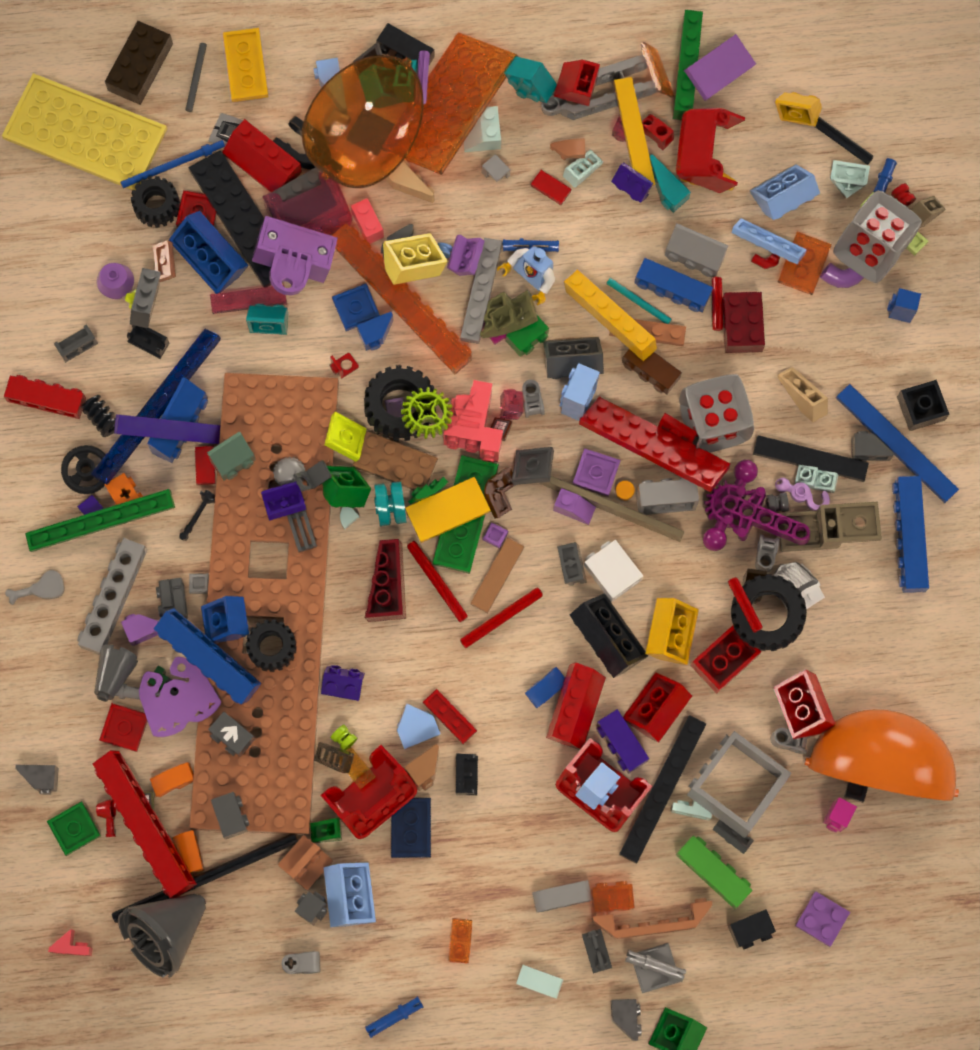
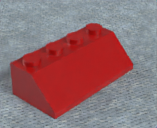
M246 119L232 132L222 152L224 156L269 192H273L293 181L302 173L301 163Z
M577 662L569 665L546 736L547 739L580 750L585 745L606 679L605 676L595 669Z

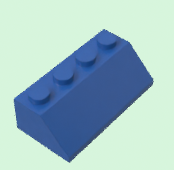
M200 211L186 216L168 240L172 242L174 248L217 295L237 280L249 266Z
M183 377L161 419L198 423V415L201 409L204 410L208 404L206 392ZM150 437L147 444L152 454L173 463L174 459L179 458L182 451L180 448L187 441Z

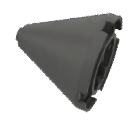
M189 894L128 907L118 916L120 932L124 940L129 937L134 945L131 949L132 953L147 969L162 978L168 974L170 978L180 969L205 912L206 901L201 895Z

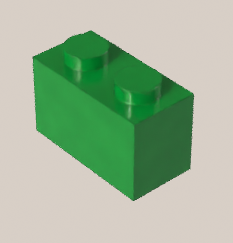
M538 315V321L506 335V342L520 357L524 354H530L538 342L543 343L548 338L549 327Z

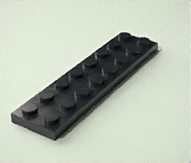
M220 150L188 168L265 289L271 285L269 280L271 267L252 261L264 217Z

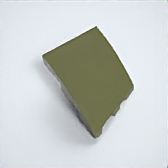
M527 290L511 299L505 292H502L490 299L484 316V330L480 332V336L482 338L501 336L520 330L538 321L532 294Z

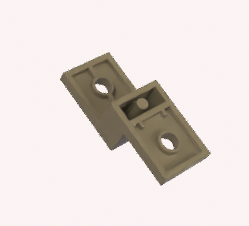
M878 501L820 505L817 511L779 513L807 525L810 530V540L805 545H798L780 537L781 552L837 549L842 543L881 541L882 539ZM862 518L865 521V526H857L855 519ZM784 523L779 525V529L782 531L787 530L789 527ZM804 532V534H803L802 536H798V535H796V536L799 537V538H803V537H805L807 534H806V532Z

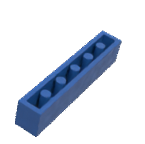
M921 476L898 477L895 483L892 484V492L896 494V501H894L893 507L894 512L897 513L895 530L898 531L899 538L896 539V548L900 550V557L897 560L898 568H901L899 587H902L903 593L926 592L929 589Z
M175 608L166 611L153 628L161 639L167 640L176 652L182 653L190 664L197 666L205 677L211 678L219 689L226 691L234 702L241 705L248 702L262 684Z

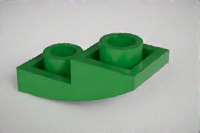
M442 477L438 481L434 479L429 485L426 484L422 488L418 486L411 493L413 497L408 502L414 504L434 495L448 481Z

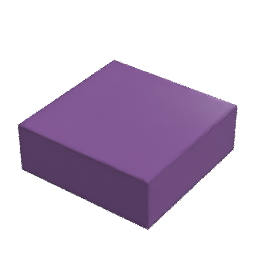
M491 522L483 537V541L500 549L509 531Z

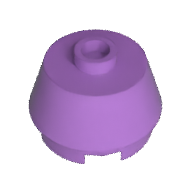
M119 263L105 265L97 276L99 291L111 299H121L132 290L134 285L132 271L127 266Z

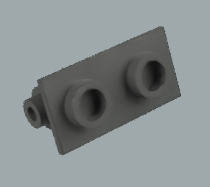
M601 929L582 934L593 974L612 968Z

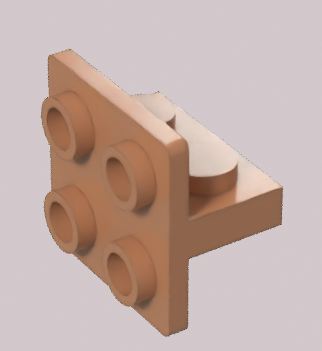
M303 835L279 862L278 866L305 890H309L324 873L323 867L330 866L333 860L318 845Z

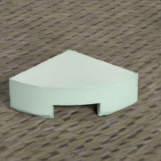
M342 507L340 512L341 524L346 529L359 518V515L350 507Z

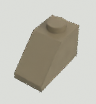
M935 196L920 200L911 209L922 221L920 228L927 225L946 210Z

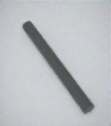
M200 43L185 109L187 112H193L207 47L206 43Z

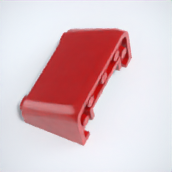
M589 738L566 766L555 785L560 793L612 832H618L653 786L644 778L636 777L630 781L601 758L603 754L601 745ZM602 762L620 776L616 782L619 786L612 795L610 793L607 794L609 798L603 806L599 804L593 810L575 795Z
M382 745L376 748L369 757L372 767L344 791L338 786H333L320 795L357 839L366 838L417 794L418 788L406 770Z

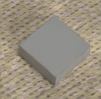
M209 573L189 574L190 594H208Z

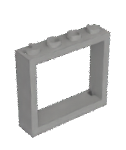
M734 731L731 736L726 734L720 743L722 745L720 751L715 749L709 757L712 760L709 765L705 763L699 771L701 774L700 778L692 780L688 786L691 790L687 796L745 838L792 773ZM731 744L778 778L747 822L700 788Z

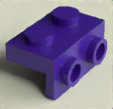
M624 162L619 166L611 181L619 190L625 191L633 200L640 203L649 196L648 192L653 185V182Z
M296 481L261 492L269 521L307 510Z
M338 665L327 666L323 675L321 694L359 701L365 673L353 668L349 670L342 669Z

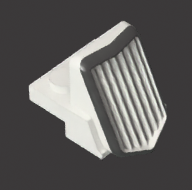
M793 562L780 565L773 575L776 577L778 575L782 576L785 580H790L794 583V586L801 591V595L805 599L806 609L825 598L819 587V581L803 563Z

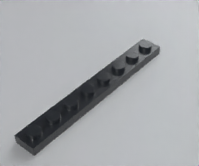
M691 715L688 716L619 854L620 856L635 864L638 863L706 723Z

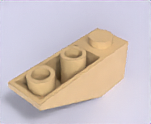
M397 155L381 168L382 177L393 189L431 203L435 201V192L430 185L426 186L422 182V177L410 169V165L405 159H401Z

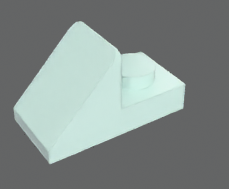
M681 800L672 804L671 813L708 821L712 817L709 811L694 800L692 806H689V802Z

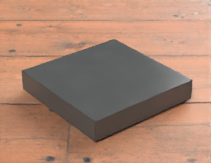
M553 447L516 450L512 476L513 485L550 482L554 456Z

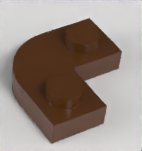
M510 467L490 477L485 485V499L494 519L500 518L512 510L505 495L506 491L516 486L512 483L513 472Z

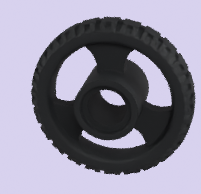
M89 445L79 446L69 451L64 457L61 464V475L65 484L74 492L92 494L101 490L105 486L104 484L109 481L111 464L107 455L99 448ZM92 453L102 460L104 467L96 468L94 462L87 458L88 454ZM74 457H77L79 459L76 464L77 473L69 476V463ZM88 466L91 468V471L83 473L81 469ZM95 477L100 479V481L93 486H79L81 480L91 481Z

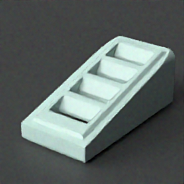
M589 150L585 153V158H579L565 168L563 177L573 187H577L599 168L603 161L592 150ZM588 158L594 163L593 165L587 160Z

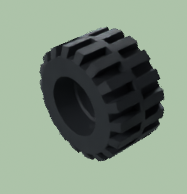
M150 176L146 181L144 179L140 180L141 184L137 183L135 185L136 190H132L131 193L133 196L131 197L132 207L138 220L140 219L143 224L147 223L148 227L155 225L156 228H160L161 224L167 226L168 221L172 223L174 221L173 216L177 217V210L180 207L179 197L171 182L168 183L166 178L161 180L160 176H155V179H152V176ZM153 196L166 198L164 204L158 208L145 206L148 199Z
M273 619L272 622L264 620V623L260 624L259 622L256 624L257 627H252L250 635H247L246 648L255 666L260 667L263 671L270 670V672H275L276 669L280 671L283 670L282 667L289 666V662L293 661L295 658L294 653L297 650L296 640L291 629L285 626L283 622L280 621L279 623ZM269 636H277L283 642L280 652L273 656L264 655L260 651L261 642Z

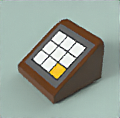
M495 417L490 428L503 430L502 441H506L513 421Z

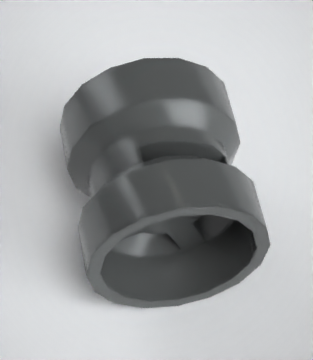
M786 492L779 493L777 496L773 494L766 495L767 509L774 512L780 510L782 512L789 511Z

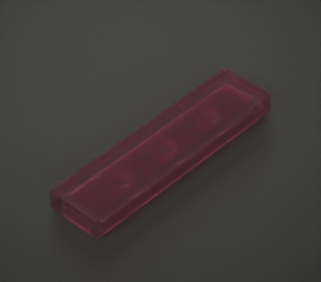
M273 286L210 295L213 314L249 310V306H255V304H264L270 307L274 305H287L286 295L277 292Z

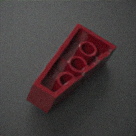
M399 539L379 541L375 571L372 577L367 611L365 612V619L368 622L407 619L403 546Z

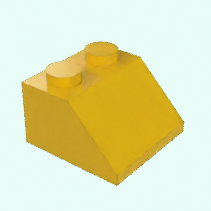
M784 92L775 101L780 120L816 127L822 109L820 98L812 95L803 96L796 92Z

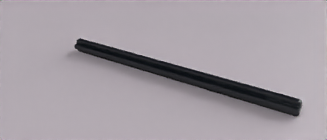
M289 834L194 876L193 879L196 885L187 892L295 845L298 842L296 835ZM160 891L113 912L112 918L115 923H118L119 914L128 907L170 898L163 891Z

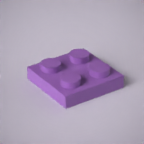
M584 448L572 485L609 497L621 460Z
M815 891L795 926L828 947H831L850 912Z

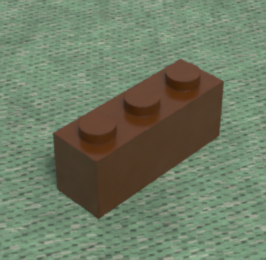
M628 349L622 359L626 369L635 371L639 374L638 376L641 380L650 382L659 393L667 395L681 378L682 372L655 352L642 361L635 353Z

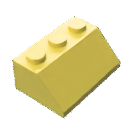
M431 233L384 241L383 243L385 271L393 285L440 276L448 262Z

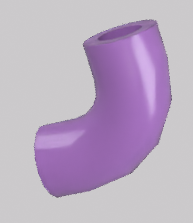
M829 263L820 275L822 280L837 288H849L857 285L864 279V277L851 268L841 270L832 263Z

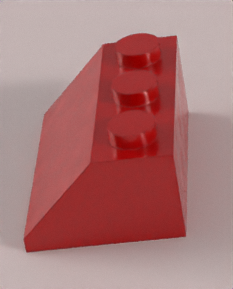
M805 669L773 687L793 739L819 735L836 725L816 674Z
M655 672L623 718L625 722L643 735L659 743L692 698V695L681 683Z

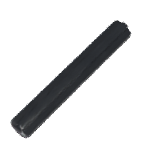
M821 117L818 118L815 128L865 164H869L873 160L874 156Z

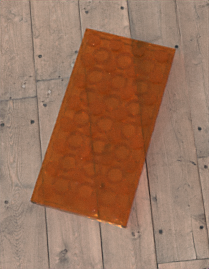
M458 32L428 76L426 103L421 105L415 101L410 103L381 146L382 150L394 156L398 155L401 159L442 175L506 79L505 72L518 55Z

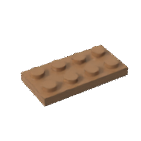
M367 431L360 459L357 462L354 461L353 467L390 482L401 481L403 487L414 490L418 486L422 488L424 485H428L438 458Z

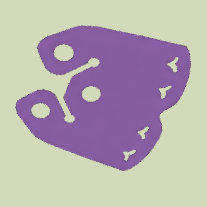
M176 657L173 660L170 672L177 677L189 678V682L186 683L178 679L169 681L163 685L159 697H156L155 693L158 692L161 686L162 676L159 673L147 671L142 677L139 696L153 736L166 737L182 731L188 722H200L208 718L221 704V700L207 677L201 673L197 666L190 664L184 657ZM180 663L186 666L183 672L177 670V666ZM150 678L156 680V684L152 687L147 684ZM173 687L179 690L176 696L170 694V690ZM209 703H215V704L212 705L211 708L209 709ZM198 710L200 712H203V714H198L197 716H195ZM174 722L180 723L179 725H176L175 728H173ZM161 727L166 729V731L161 730L160 732H158V730H160Z

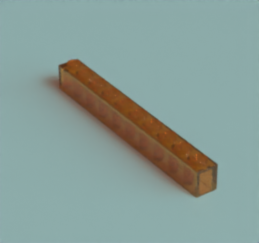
M346 223L331 235L338 238L335 249L454 375L472 361V351L470 348L458 341L459 337L453 331L450 332L446 328L447 325L441 318L437 319L433 315L434 311L429 305L425 306L421 302V297L415 291L413 293L410 291L407 282L393 285L385 271L383 257L378 252L374 253L371 250L372 247L365 239L362 240L359 237L358 231L353 226L350 228Z

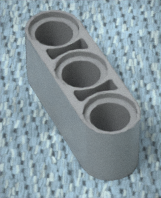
M588 880L532 893L536 913L593 900Z

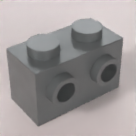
M316 891L313 894L311 892L303 893L297 901L299 906L295 912L314 926L317 920L321 921L328 912L325 903L326 899Z

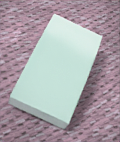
M799 465L795 484L805 483L809 488L834 493L838 473L818 470L817 467Z
M522 965L516 984L557 999L564 979Z

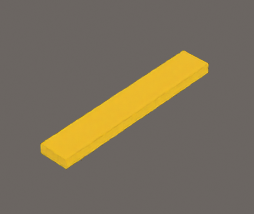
M632 77L614 80L613 85L631 166L638 173L653 182L652 186H654V175Z

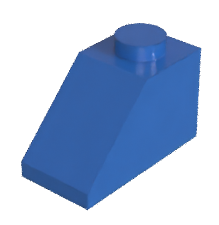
M392 311L357 325L358 334L366 351L376 350L384 344L393 323Z

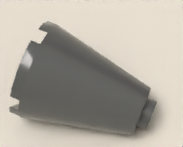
M114 645L102 646L94 690L97 699L104 702L112 700L137 666V656L125 648L120 647L117 650L113 649Z

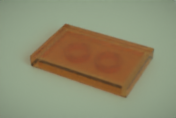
M797 232L793 243L807 249L805 256L798 264L789 262L786 259L778 283L813 295L832 244Z

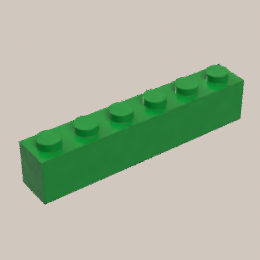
M685 10L673 110V119L682 120L683 113L693 109L695 86L684 70L698 61L703 11Z

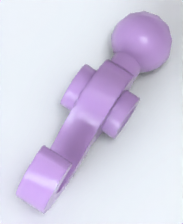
M779 478L775 482L776 489L779 492H790L791 498L795 502L802 503L806 501L808 508L812 511H817L820 505L813 502L810 488L805 483H796L793 486L786 478ZM823 491L821 494L823 503L821 505H828L830 501L829 495L826 491Z

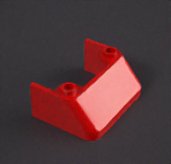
M723 108L690 109L684 112L676 164L678 177L717 193L725 192L737 186L738 182L723 177V165L712 157L716 126L729 129L745 121V117Z

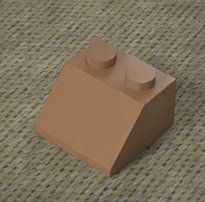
M437 744L404 767L416 784L418 791L422 789L426 791L434 785L433 782L436 776L439 757V746Z

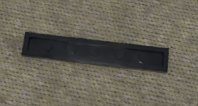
M759 435L757 436L753 455L797 466L817 467L818 470L838 473V476L861 482L865 481L869 465L868 462Z

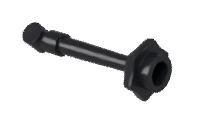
M205 490V492L200 491L203 502L189 524L184 528V532L180 533L179 538L181 540H188V535L192 532L205 506L215 503V494L208 490Z

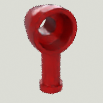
M113 799L105 800L96 805L97 816L106 819V837H116L114 819L117 810L114 807Z

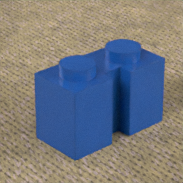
M899 288L897 293H893L891 300H889L887 311H890L888 318L911 323L918 310L921 293Z

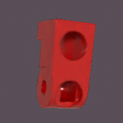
M649 114L642 121L644 134L654 140L660 149L664 150L674 140V130L655 116Z

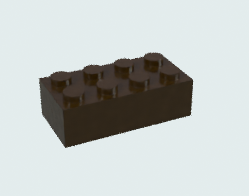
M137 21L105 80L107 90L141 105L173 45L171 35Z

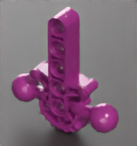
M744 459L736 464L734 468V476L736 477L734 485L727 484V481L724 480L723 486L718 483L716 485L717 490L714 488L711 491L712 494L706 495L709 500L704 502L705 506H708L705 508V513H710L707 516L709 520H717L715 526L708 529L703 535V544L710 551H719L724 548L727 542L726 528H732L740 541L747 539L749 532L754 526L798 545H805L809 542L810 530L807 525L762 507L766 498V492L763 487L751 489V491L745 489L746 484L754 481L758 475V468L751 460ZM746 495H751L748 501L744 500ZM728 502L736 504L732 509L726 508L725 505ZM746 509L753 511L750 516H745L743 512ZM768 516L771 520L768 523H763L761 518ZM734 518L740 520L739 526L734 524ZM783 523L789 526L788 529L784 531L780 530L778 527ZM799 531H804L807 534L803 538L796 536Z

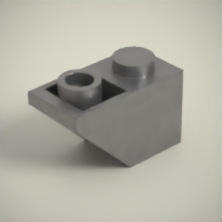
M636 999L611 1000L612 1022L632 1041H638V1037L642 1036L641 1024H637V1016L641 1015L640 1003H636Z

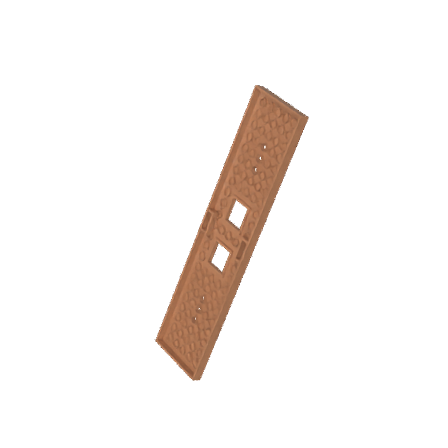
M225 373L219 444L240 431L256 460L250 468H243L231 480L226 479L223 481L217 472L207 604L224 596L244 597L247 617L284 619L283 623L291 629L295 637L297 650L294 653L295 658L289 662V666L282 667L283 670L280 671L276 669L275 672H270V670L263 671L260 667H256L249 655L243 654L244 637L237 640L215 643L262 684L251 699L241 705L234 702L226 691L219 689L211 678H207L221 700V704L211 716L198 722L190 816L191 830L221 831L211 800L234 792L236 796L240 795L243 807L240 809L242 815H247L250 824L247 826L248 832L310 835L331 505L323 496L322 484L315 489L301 491L317 547L299 553L288 517L283 516L269 521L261 492L268 490L271 482H276L270 466L278 463V461L285 457H294L304 464L305 471L324 460L326 466H334L335 451L324 444L331 416L334 412H337L338 378ZM280 445L282 450L280 453L275 454L271 451L272 447ZM304 479L302 483L307 486V481ZM300 517L308 545H310L312 542L304 517ZM293 519L300 546L304 547L297 520ZM251 542L289 544L286 579L249 578ZM209 703V709H210L211 706L214 705L215 703ZM256 708L263 710L261 718L253 717L252 713ZM223 712L227 713L249 733L254 728L262 730V735L255 738V741L241 757L237 754L233 757L225 750L227 747L222 742L218 744L210 737L211 733L208 729ZM253 747L260 748L261 753L258 757L250 756V750Z

